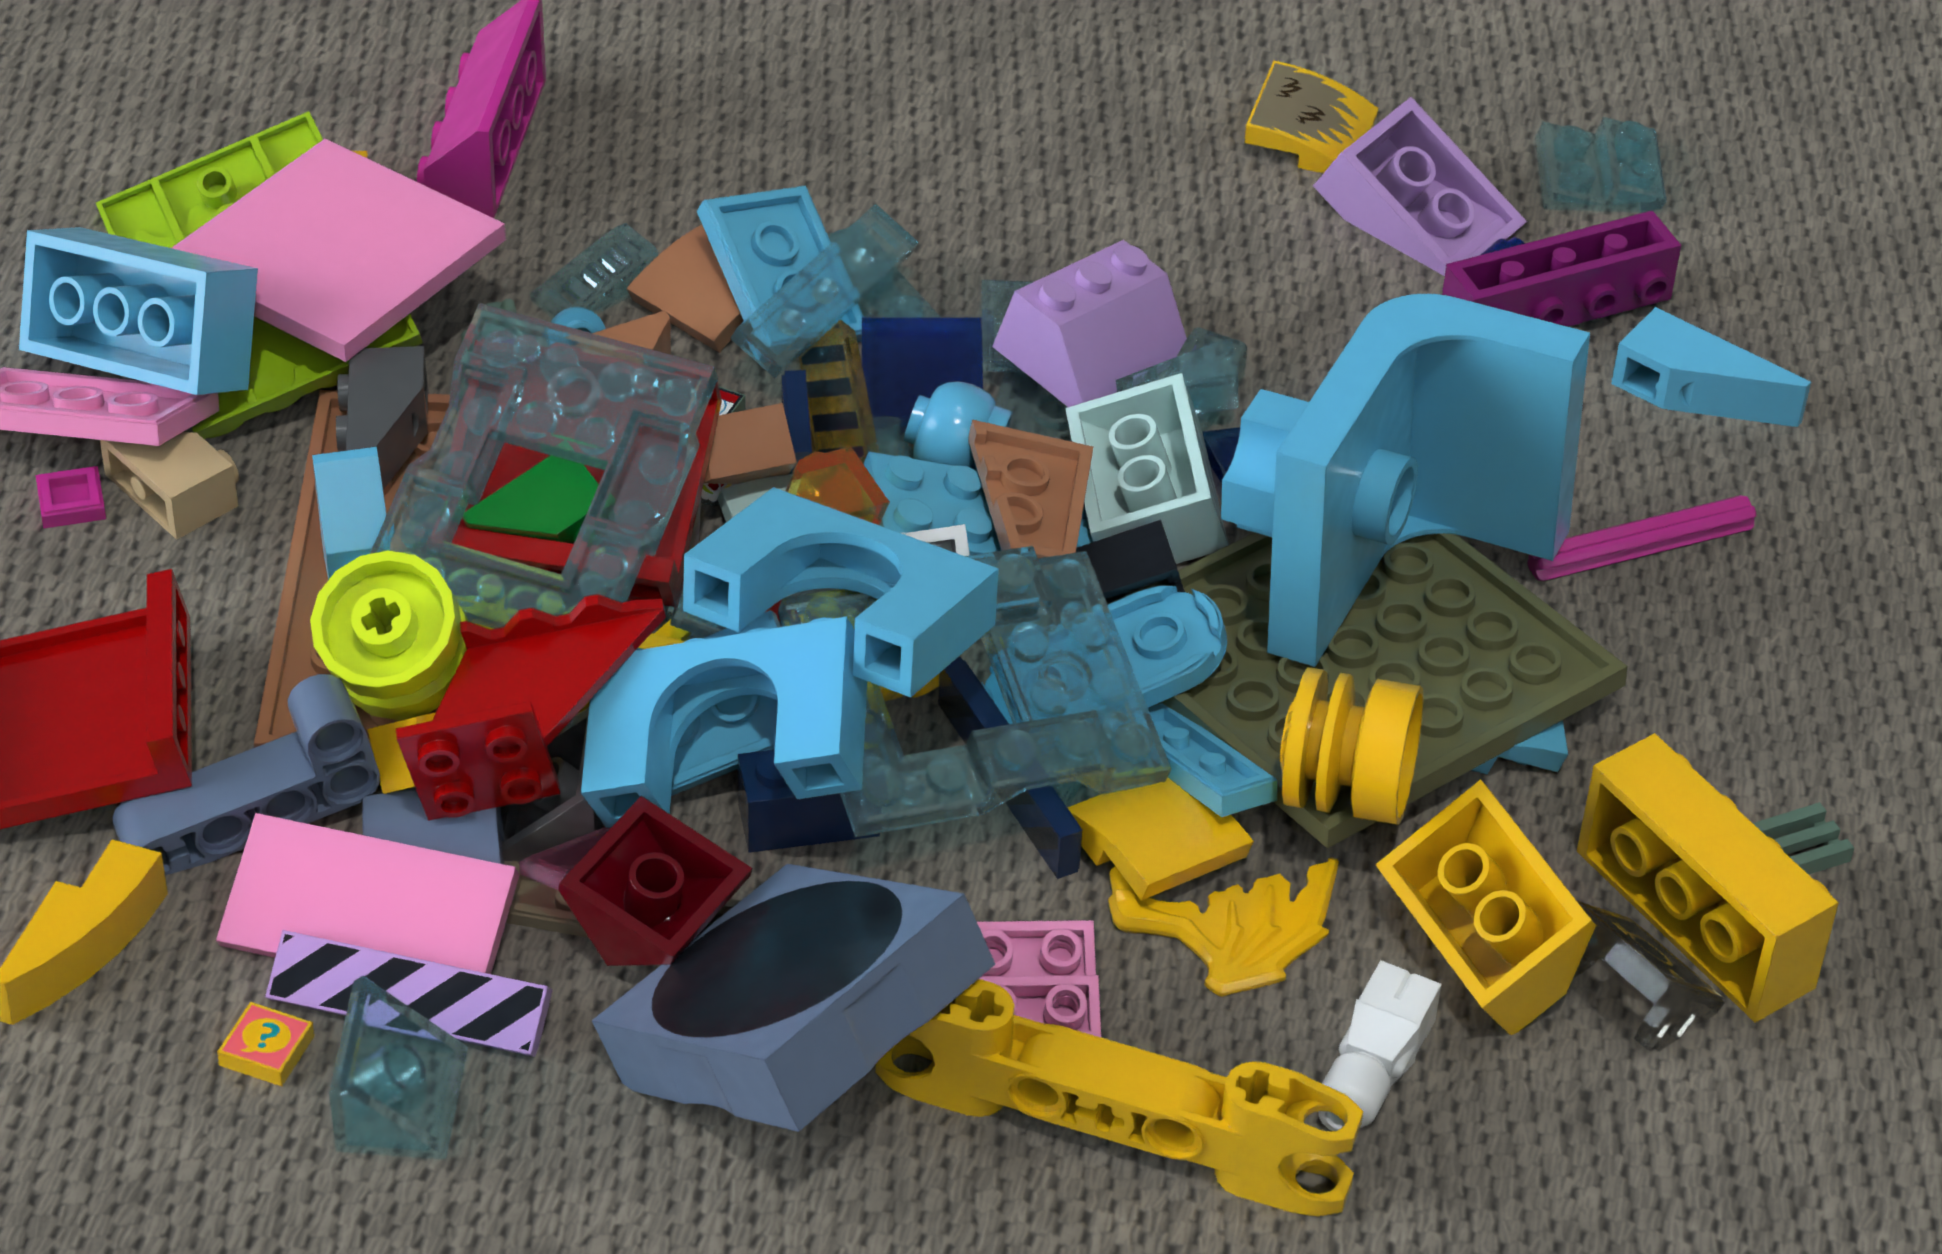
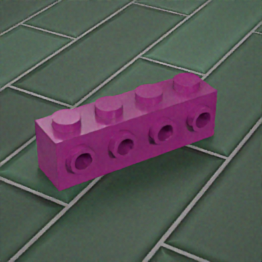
M1652 210L1446 264L1442 295L1464 299L1568 327L1671 299L1682 245Z

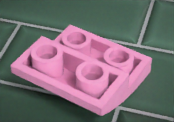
M1094 920L977 922L995 962V965L979 979L1003 987L1012 996L1015 1005L1014 1015L1044 1024L1061 1025L1101 1037L1099 975H1096Z

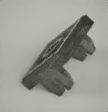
M1577 901L1596 924V927L1574 978L1592 967L1601 958L1648 998L1654 1005L1643 1018L1634 1037L1645 1049L1650 1050L1654 1047L1660 1052L1678 1040L1695 1017L1708 1020L1716 1015L1724 1005L1723 996L1632 918Z

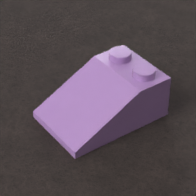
M1412 97L1342 151L1313 185L1345 221L1445 276L1446 264L1493 252L1527 222Z

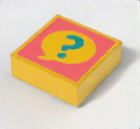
M250 1002L217 1051L219 1066L283 1086L315 1036L313 1022Z

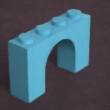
M773 487L684 554L683 612L740 632L778 601L798 592L829 588L851 590L869 595L878 600L855 618L853 676L911 698L995 626L999 568Z
M847 617L834 619L817 618L809 623L772 629L755 628L741 634L710 639L692 638L678 644L647 649L637 648L589 702L581 794L606 828L612 827L640 796H643L670 814L674 758L677 746L684 732L708 708L726 699L742 695H761L778 701L774 765L797 799L862 790L867 681L853 676L855 629Z

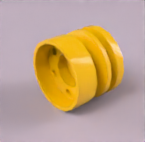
M1307 667L1302 675L1296 697L1289 706L1283 729L1280 750V767L1282 768L1283 804L1304 808L1313 782L1316 780V810L1330 813L1339 796L1341 786L1346 785L1351 786L1353 817L1400 825L1408 803L1418 755L1423 718V688L1418 685L1377 679L1368 695L1365 707L1355 706L1354 677L1351 674H1339L1330 701H1327V672L1322 669Z

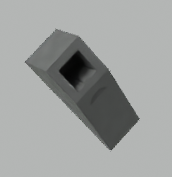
M424 346L364 348L349 359V374H338L339 410L347 411V415L336 416L338 452L377 447L383 490L428 433L429 391Z

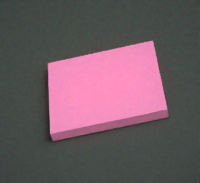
M323 139L173 246L172 249L258 268L254 316L347 362L506 240L505 223L332 141Z

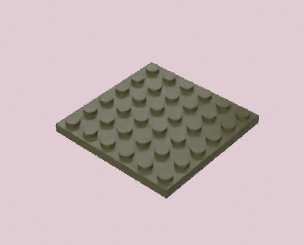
M1252 533L1178 570L1186 593L1193 595L1191 589L1204 593L1219 608L1227 633V647L1221 663L1207 679L1197 686L1159 704L1166 705L1206 729L1278 780L1277 801H1274V803L1328 849L1377 821L1353 817L1351 786L1346 785L1341 786L1339 796L1330 813L1316 810V780L1313 782L1304 808L1283 804L1282 768L1280 767L1283 729L1289 706L1296 697L1302 675L1307 667L1322 669L1327 672V701H1330L1339 674H1351L1354 677L1355 706L1365 707L1368 695L1377 679L1418 685L1423 688L1422 727L1408 805L1509 750L1514 745L1531 738L1626 686L1628 666L1461 537L1455 534L1443 533L1407 539L1395 545L1384 554L1319 659L1316 667L1267 653L1272 537ZM1164 579L1138 591L1155 586H1169L1167 579Z

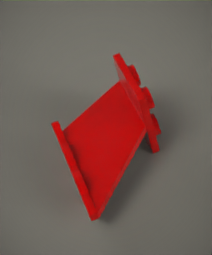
M600 594L585 596L570 613L554 616L531 607L519 610L504 627L488 629L468 621L460 622V630L467 650L433 720L396 728L397 742L428 821L446 817H462L471 812L510 804H525L536 799L561 794L560 784L547 746L666 618L663 600L645 599L621 603Z

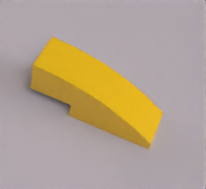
M111 839L82 887L55 881L0 967V1022L14 1025L50 1006L86 982L126 947L147 924L168 894L161 852Z

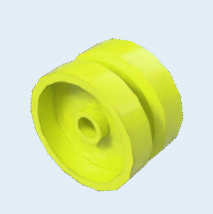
M387 550L362 555L336 570L318 593L310 619L313 646L332 675L342 680L353 704L376 717L404 720L426 715L437 709L467 650L461 634L460 622H469L438 569L413 554Z

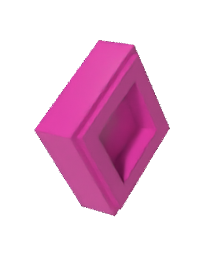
M98 466L35 475L43 529L106 519Z

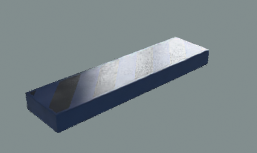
M960 656L957 657L939 673L938 705L1055 877L1059 879L1078 872L1080 868L1082 828L967 662Z

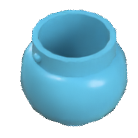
M960 381L947 382L938 386L931 398L922 395L918 396L903 441L914 445L913 459L953 466L963 465L971 469H977L968 441L972 419L1009 428L1013 411L997 406L992 395L978 386Z

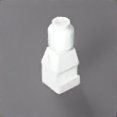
M1381 960L1359 1000L1356 999L1351 1025L1339 1045L1341 1056L1335 1059L1322 1083L1344 1093L1364 1111L1360 1128L1374 1121L1391 1086L1415 1063L1417 1052L1435 1022L1442 985L1415 973L1410 974L1405 969ZM1326 1111L1318 1112L1319 1119L1329 1130L1337 1131L1344 1127V1121L1338 1115Z

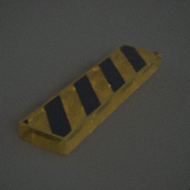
M840 319L799 357L801 370H806L809 417L817 463H819L820 459H823L862 477L861 467L868 452L879 453L856 332Z

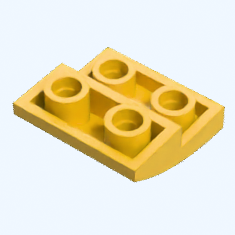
M1160 772L1153 773L1067 807L1082 828L1081 846L1094 864L1099 866L1112 861L1141 901L1246 858L1254 843L1252 838L1232 815L1220 817Z

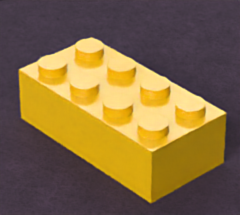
M1655 733L1593 766L1576 852L1753 1022H1758L1816 989L1839 904L1831 896L1828 889L1821 882L1808 875L1783 851L1777 841L1766 836L1737 809L1729 797L1719 793L1693 769L1690 762L1683 755L1676 753Z

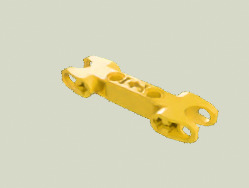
M976 980L930 1021L894 1045L876 1063V1074L886 1085L914 1100L975 1117L992 1115L1006 1106L1036 1119L1163 1157L1194 1162L1214 1168L1218 1183L1227 1192L1291 1213L1310 1216L1340 1213L1344 1209L1352 1187L1354 1172L1336 1155L1352 1151L1362 1124L1364 1111L1344 1093L1319 1083L1299 1072L1269 1063L1257 1061L1242 1063L1233 1068L1227 1077H1224L1194 1064L1061 1025L1044 1024L1014 1015L1015 1005L1012 996L1003 987L985 980ZM903 1054H915L932 1060L931 1065L927 1069L915 1073L905 1072L897 1068L893 1062ZM1326 1111L1338 1115L1345 1125L1337 1131H1324L1303 1122L1307 1116L1314 1112ZM1300 1170L1323 1175L1334 1182L1335 1188L1327 1193H1310L1298 1184L1296 1175Z

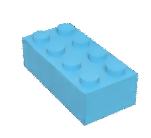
M81 227L27 230L19 350L194 395L248 390L258 268Z

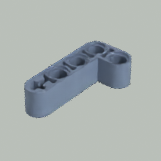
M319 674L299 682L291 690L288 697V709L296 732L192 772L191 787L122 802L115 809L112 816L113 826L119 841L161 852L165 875L210 863L243 850L255 813L308 824L359 804L363 801L364 796L372 795L380 783V773L366 730L342 680L334 675Z

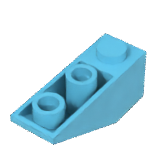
M1655 307L1619 343L1611 384L1662 409L1798 427L1803 420L1811 381Z

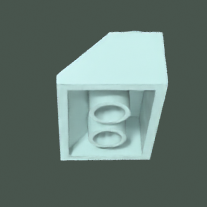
M1182 373L1065 408L1072 442L1093 446L1084 501L1093 542L1161 520L1176 564L1212 554L1228 546L1201 425Z

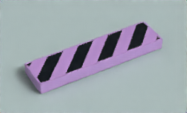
M282 930L265 998L535 1057L539 1048L553 990L544 985Z

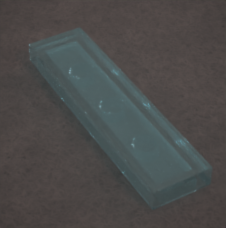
M877 204L873 205L736 328L730 339L770 375L776 378L908 258L919 242Z

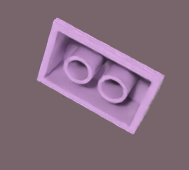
M1125 240L1119 241L1014 291L992 346L1067 407L1143 385L1173 370L1187 360L1191 354L1167 273L1150 261L1141 249L1130 245Z

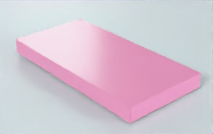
M6 367L0 369V430L160 446L219 411L218 393L194 395L139 380Z
M255 813L216 941L222 947L275 958L282 930L491 974L520 874L516 867Z

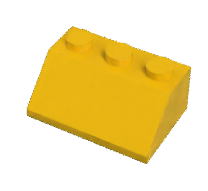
M1480 779L1375 865L1482 1009L1511 1036L1521 1031L1566 995L1596 924L1491 790Z

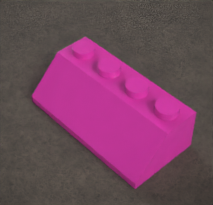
M520 0L478 32L471 52H464L461 56L457 87L450 86L447 91L444 120L436 121L433 126L430 155L422 156L418 165V183L492 218H495L546 82L542 0Z

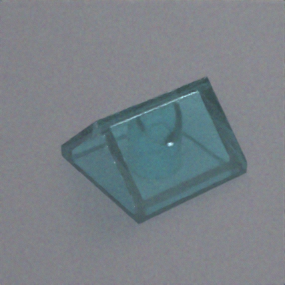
M361 976L353 982L329 1089L336 1152L445 1159L447 1157L468 1046L365 976Z

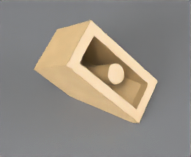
M182 432L160 446L100 440L105 475L176 540L238 507L236 483L239 481V473L234 461L228 453L221 449L217 451L198 433Z

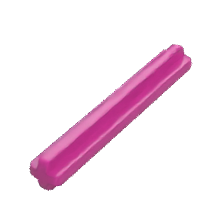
M1734 496L1567 537L1553 561L1529 554L1527 565L1538 581H1547L1751 530L1754 527V518L1757 516L1755 506L1751 505L1747 496Z

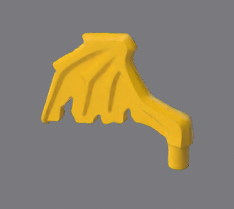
M1331 857L1328 858L1327 862L1309 866L1306 876L1307 886L1299 892L1295 901H1290L1291 883L1281 874H1275L1256 879L1248 893H1244L1243 888L1238 884L1227 888L1225 891L1212 892L1208 895V908L1205 913H1201L1198 905L1190 900L1165 902L1146 898L1141 901L1115 866L1109 873L1112 895L1108 899V905L1113 923L1120 931L1171 937L1184 943L1207 966L1208 975L1205 979V987L1216 995L1223 997L1285 981L1286 973L1284 970L1298 957L1329 935V929L1323 927L1330 903L1339 861Z

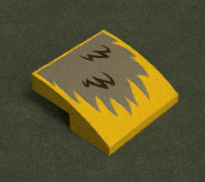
M1273 60L1246 124L1244 143L1299 154L1298 168L1324 173L1342 151L1373 127L1379 108L1360 94L1331 78L1292 64Z

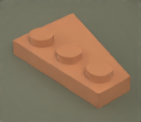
M972 419L968 441L1006 567L1025 571L1034 576L1069 581L1075 560L1093 446Z

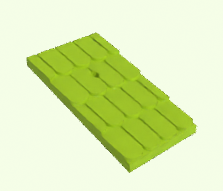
M308 111L98 201L96 206L108 234L172 248L321 142L323 138ZM408 314L365 348L418 346L423 341L411 315ZM254 316L248 390L218 393L219 411L191 427L193 433H198L203 439L222 436L232 432L245 421L260 414L279 411L292 405L301 396L320 388L338 385V374H349V360L344 362Z

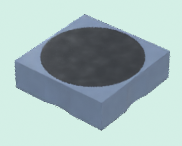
M786 864L696 936L671 965H660L595 1017L592 1023L621 1082L632 1091L683 1104L713 1105L729 1111L736 1117L799 1132L869 1073L874 1065L894 1045L930 1021L991 969L995 962L964 893Z

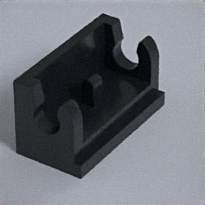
M1161 520L1077 547L1069 581L1046 577L1062 625L1074 620L1071 610L1110 597L1115 599L1126 595L1125 592L1164 579L1168 580L1169 586H1176L1178 592H1185Z

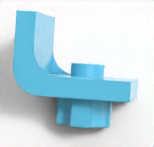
M1440 294L1406 295L1388 300L1372 309L1366 315L1310 402L1260 389L1241 417L1237 448L1231 465L1222 479L1221 520L1235 523L1237 528L1272 537L1267 653L1316 667L1319 659L1381 558L1392 547L1410 538L1429 534H1455L1553 561L1570 529L1590 332Z

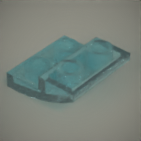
M1607 117L1602 118L1596 133L1586 132L1572 125L1561 126L1542 122L1535 137L1544 209L1642 213L1663 208L1667 199L1656 129L1646 127L1635 121L1624 122Z

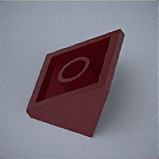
M640 796L560 881L558 891L607 966L671 965L749 879L753 868L643 796Z

